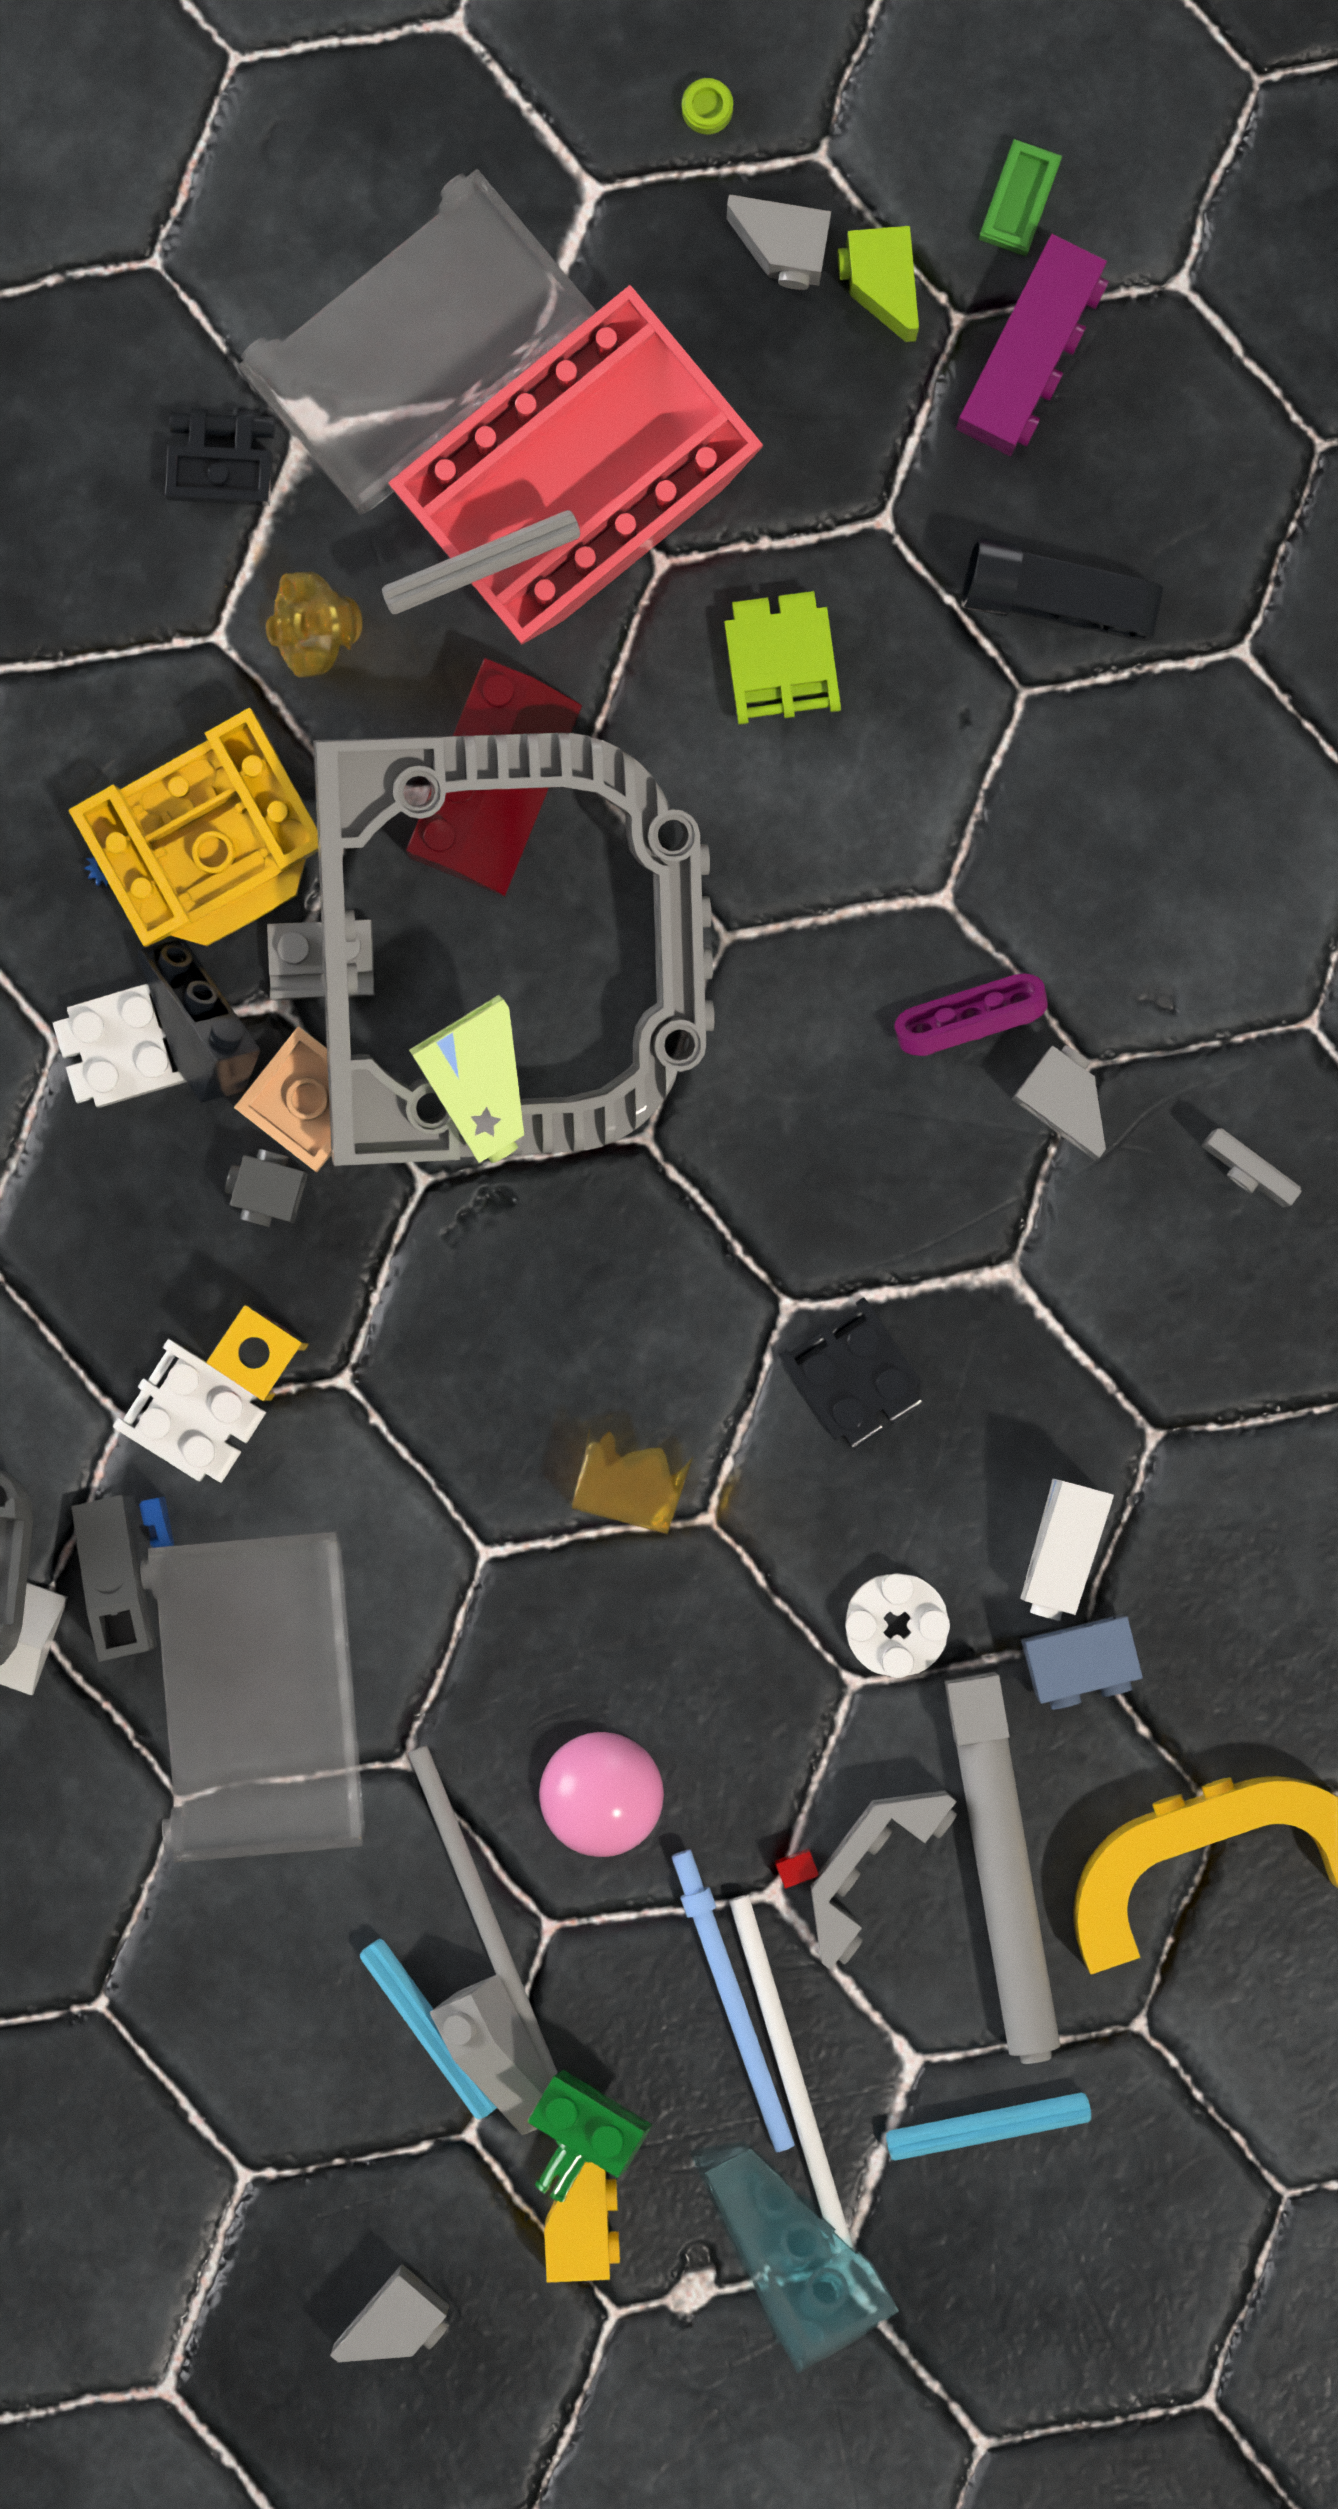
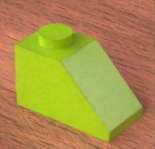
M910 226L848 231L846 248L837 249L839 279H849L850 296L905 342L916 341L919 322Z

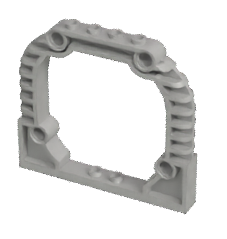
M534 733L313 741L331 1157L334 1166L446 1161L474 1156L444 1107L442 1112L432 1119H425L417 1114L416 1106L418 1100L425 1094L435 1093L427 1078L418 1079L408 1086L384 1070L369 1054L351 1055L348 995L358 994V977L356 963H347L346 942H355L356 930L354 910H345L342 848H363L375 832L400 811L409 817L419 819L432 816L440 810L445 801V795L448 792L566 787L594 792L625 813L626 838L629 851L640 865L653 872L657 1003L642 1014L635 1026L632 1042L633 1064L605 1086L568 1097L520 1099L524 1136L515 1141L518 1148L510 1155L590 1150L615 1142L641 1126L656 1111L663 1100L666 1099L675 1082L677 1072L692 1069L700 1063L705 1055L706 1031L714 1030L713 1001L705 1000L704 983L705 979H712L713 958L711 948H703V927L711 926V902L709 896H702L701 875H709L710 854L708 844H700L698 824L693 817L682 810L670 808L662 789L655 779L631 755L608 742L586 735L574 733ZM423 776L431 784V796L423 805H410L404 798V786L412 777ZM676 820L682 826L683 838L676 847L665 849L659 843L658 831L666 821ZM679 1029L685 1030L689 1036L688 1048L681 1055L669 1056L664 1047L668 1034Z

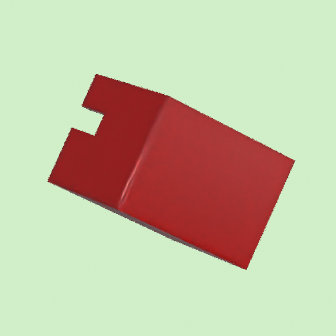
M809 1848L775 1861L785 1889L819 1876Z

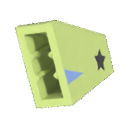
M498 995L409 1050L479 1163L487 1158L491 1163L502 1160L518 1148L515 1141L524 1136L510 1011L504 999Z

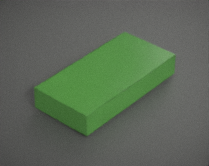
M1016 139L1013 140L978 240L1027 257L1061 162V155Z

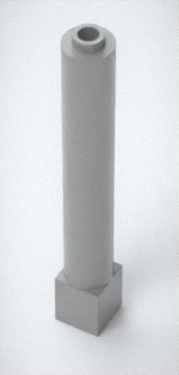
M996 1672L944 1680L953 1737L957 1746L1009 2055L1020 2056L1021 2063L1023 2064L1047 2061L1052 2058L1051 2051L1060 2047V2040L1008 1741L1009 1731L1000 1678Z

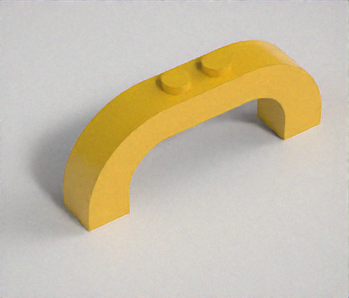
M1266 1776L1233 1784L1231 1777L1202 1786L1203 1795L1184 1801L1182 1794L1161 1799L1152 1804L1154 1812L1135 1818L1117 1828L1091 1854L1082 1870L1075 1891L1073 1905L1074 1930L1078 1947L1088 1972L1094 1974L1140 1958L1128 1922L1127 1906L1132 1887L1144 1871L1163 1860L1270 1824H1287L1303 1829L1317 1845L1330 1883L1338 1888V1797L1315 1784L1296 1778Z

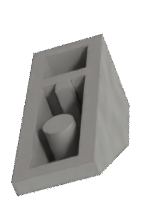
M496 1974L457 1991L430 2011V2014L452 2059L520 2134L524 2135L537 2129L527 2121L551 2080L499 1975Z

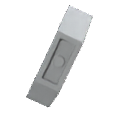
M942 1790L872 1800L818 1872L819 1876L811 1881L810 1888L822 1964L830 1970L838 1960L846 1964L863 1941L857 1935L862 1929L860 1921L832 1901L831 1898L835 1893L844 1897L861 1874L855 1866L867 1851L875 1855L892 1833V1830L886 1826L891 1818L924 1843L927 1842L932 1834L939 1839L947 1831L957 1813L951 1810L957 1801L947 1791Z

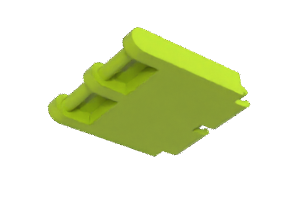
M814 591L778 596L780 611L778 614H770L768 597L732 602L734 620L724 621L738 725L749 723L748 718L782 713L784 718L795 717V712L811 709L829 707L830 712L841 711L827 607H816ZM826 693L828 695V697L793 701V698L797 697H814L819 694ZM775 700L782 701V703L747 708V704H763Z

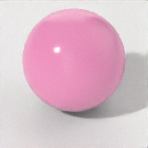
M594 1732L570 1740L555 1752L543 1772L540 1782L539 1799L546 1824L556 1838L565 1846L587 1856L609 1857L633 1849L651 1833L661 1814L664 1790L658 1767L643 1747L619 1734Z

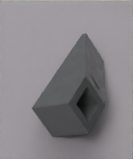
M123 1495L71 1506L86 1610L98 1662L149 1651L157 1647Z

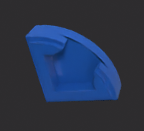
M165 1496L141 1501V1504H139L144 1525L149 1527L151 1546L156 1551L175 1547Z

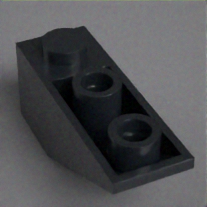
M179 939L139 949L138 957L175 1065L200 1102L245 1091L260 1053V1048L186 941Z

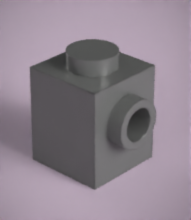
M259 1149L256 1158L243 1155L241 1165L232 1164L225 1186V1194L232 1195L231 1206L242 1209L239 1218L241 1220L270 1227L272 1218L295 1224L308 1174L304 1171L286 1167L289 1157Z

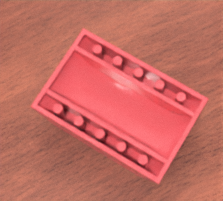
M629 285L394 477L388 484L449 558H453L563 511L569 510L574 514L580 528V537L578 539L471 583L522 645L563 622L718 495L759 452L763 444L632 286Z

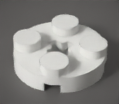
M900 1573L876 1576L864 1583L855 1592L848 1604L845 1622L848 1644L856 1658L871 1671L894 1678L918 1674L931 1666L942 1653L950 1629L946 1606L938 1592L924 1580L916 1576ZM892 1612L894 1615L899 1616L906 1612L910 1616L906 1624L910 1630L909 1634L904 1638L898 1634L894 1635L891 1639L884 1634L888 1627L887 1622L884 1620L886 1614Z

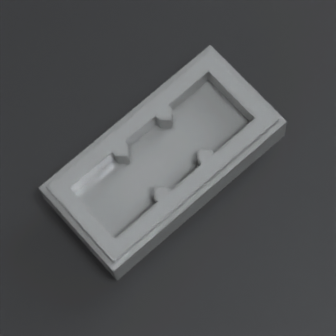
M1222 1128L1212 1131L1201 1145V1147L1231 1168L1227 1176L1249 1193H1253L1255 1188H1257L1281 1207L1285 1208L1291 1206L1302 1192L1299 1185Z

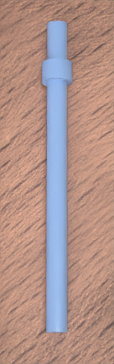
M691 1849L678 1852L671 1857L684 1891V1895L680 1899L687 1918L693 1917L775 2152L787 2150L795 2144L712 1911L716 1908L710 1887L703 1886Z

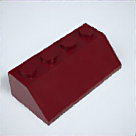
M484 658L453 736L572 733L582 705L531 676ZM550 787L448 792L439 811L430 817L418 820L406 852L412 860L505 897ZM432 788L430 790L426 802L429 800L431 796Z

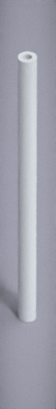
M749 1895L738 1896L729 1900L830 2244L833 2253L846 2251L852 2248L853 2244Z

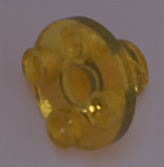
M311 571L285 573L280 579L274 605V615L270 616L266 623V634L270 644L279 647L284 661L297 677L320 676L333 666L340 646H345L350 651L352 644L357 642L363 627L362 613L354 599L348 596H338L319 574Z

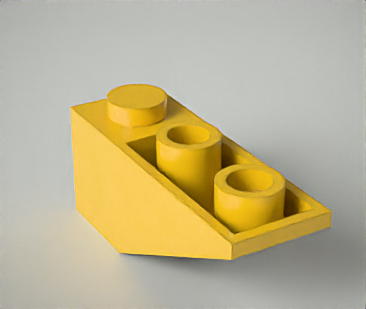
M586 2162L566 2195V2200L564 2202L554 2200L546 2217L544 2235L547 2283L610 2280V2264L620 2263L619 2231L609 2232L608 2211H618L617 2180L606 2179V2171L594 2163Z

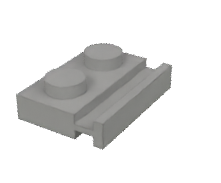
M355 920L356 940L355 942H346L347 963H356L358 994L348 995V997L375 996L372 921ZM321 922L267 924L270 999L272 1001L324 999Z

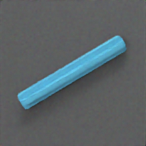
M378 1939L362 1950L360 1959L473 2116L478 2120L485 2118L497 2107L452 2059L431 2017L430 2011L433 2010L432 2006L385 1941Z
M1076 2093L890 2130L886 2133V2141L891 2159L901 2160L1088 2123L1091 2120V2109L1086 2094Z

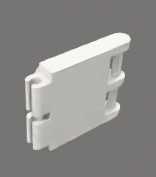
M148 983L67 1007L69 1018L53 1023L62 1057L66 1059L81 1055L83 1061L66 1067L77 1103L94 1099L96 1107L100 1108L187 1082L179 1069L173 1073L164 1040L167 1038L163 1027L160 1028Z
M168 1339L163 1346L167 1350L150 1378L148 1380L142 1379L138 1385V1388L141 1389L140 1394L124 1419L118 1417L113 1427L195 1480L201 1482L207 1474L221 1483L241 1453L240 1450L227 1443L230 1435L232 1434L239 1440L247 1443L266 1412L251 1403L255 1395L208 1365L203 1359ZM175 1356L178 1357V1361L176 1362L174 1367L169 1371L168 1376L162 1384L161 1388L158 1387L157 1385L159 1381L165 1374L173 1359L175 1358ZM152 1396L154 1399L150 1403L147 1410L142 1414L140 1421L138 1422L136 1427H134L132 1424L134 1423L140 1411L146 1404L149 1397Z

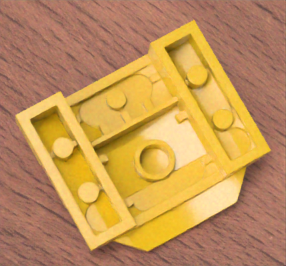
M251 708L242 711L205 732L207 741L122 789L113 784L68 810L144 947L169 936L209 946L250 924L297 896L305 861L318 852L317 827Z

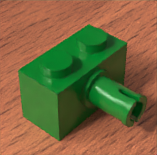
M565 2070L560 2071L551 2079L527 2121L554 2138L555 2142L559 2145L541 2177L537 2179L535 2186L545 2194L547 2190H550L557 2176H559L560 2179L549 2197L559 2202H564L567 2198L566 2195L586 2162L594 2163L616 2178H619L628 2169L653 2125Z

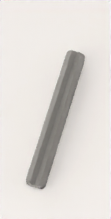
M563 511L387 584L382 588L383 597L389 611L392 614H398L574 541L580 537L579 525L571 511Z

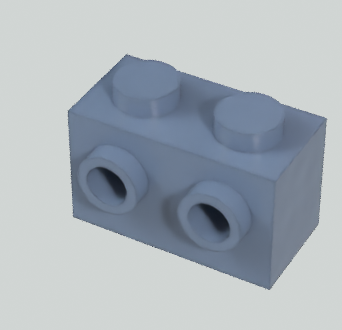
M1123 1614L1021 1639L1036 1700L1041 1704L1050 1702L1052 1710L1079 1704L1082 1702L1080 1694L1100 1689L1102 1697L1131 1691V1681L1143 1678L1128 1617Z

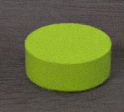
M712 78L699 79L689 85L682 98V115L686 124L692 130L701 134H714L723 130L728 125L733 114V97L727 86Z

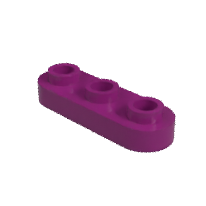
M1016 974L911 1007L902 1012L895 1021L898 1044L908 1054L927 1056L1003 1030L1031 1023L1042 1016L1047 1009L1048 1000L1043 981L1035 975Z

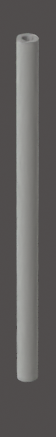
M427 1745L408 1752V1755L495 1973L499 1975L551 2080L558 2072Z

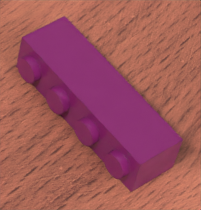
M1051 234L959 417L956 430L1010 457L1017 443L1028 446L1040 421V418L1032 415L1040 397L1048 401L1051 400L1063 375V372L1055 368L1064 351L1071 355L1074 354L1086 329V326L1078 322L1086 306L1096 310L1108 286L1109 281L1101 277L1107 263L1106 260Z

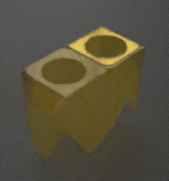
M589 1429L572 1509L668 1534L693 1457L681 1470L671 1476L666 1455L662 1448L639 1450L628 1453L621 1458L619 1454L615 1453V1439L610 1431L602 1437L599 1443L591 1442L588 1445Z

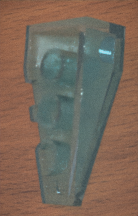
M751 2149L704 2174L771 2325L798 2373L840 2351L898 2313L899 2310L873 2264L860 2252L856 2253L834 2232L836 2229L823 2217L820 2219L796 2196V2191Z

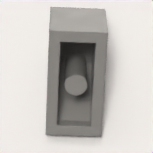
M729 194L727 220L767 276L778 279L779 285L790 289L805 290L808 289L809 284L820 285L831 211Z
M1052 1045L1012 1097V1100L1083 1153L1096 1160L1101 1157L1106 1147L1095 1076L1086 1070L1090 1063L1078 1052L1066 1045L1060 1051Z
M401 2264L337 2339L330 2356L337 2362L412 2357L422 2345L430 2350L449 2327V2324L444 2321L448 2313L449 2304Z

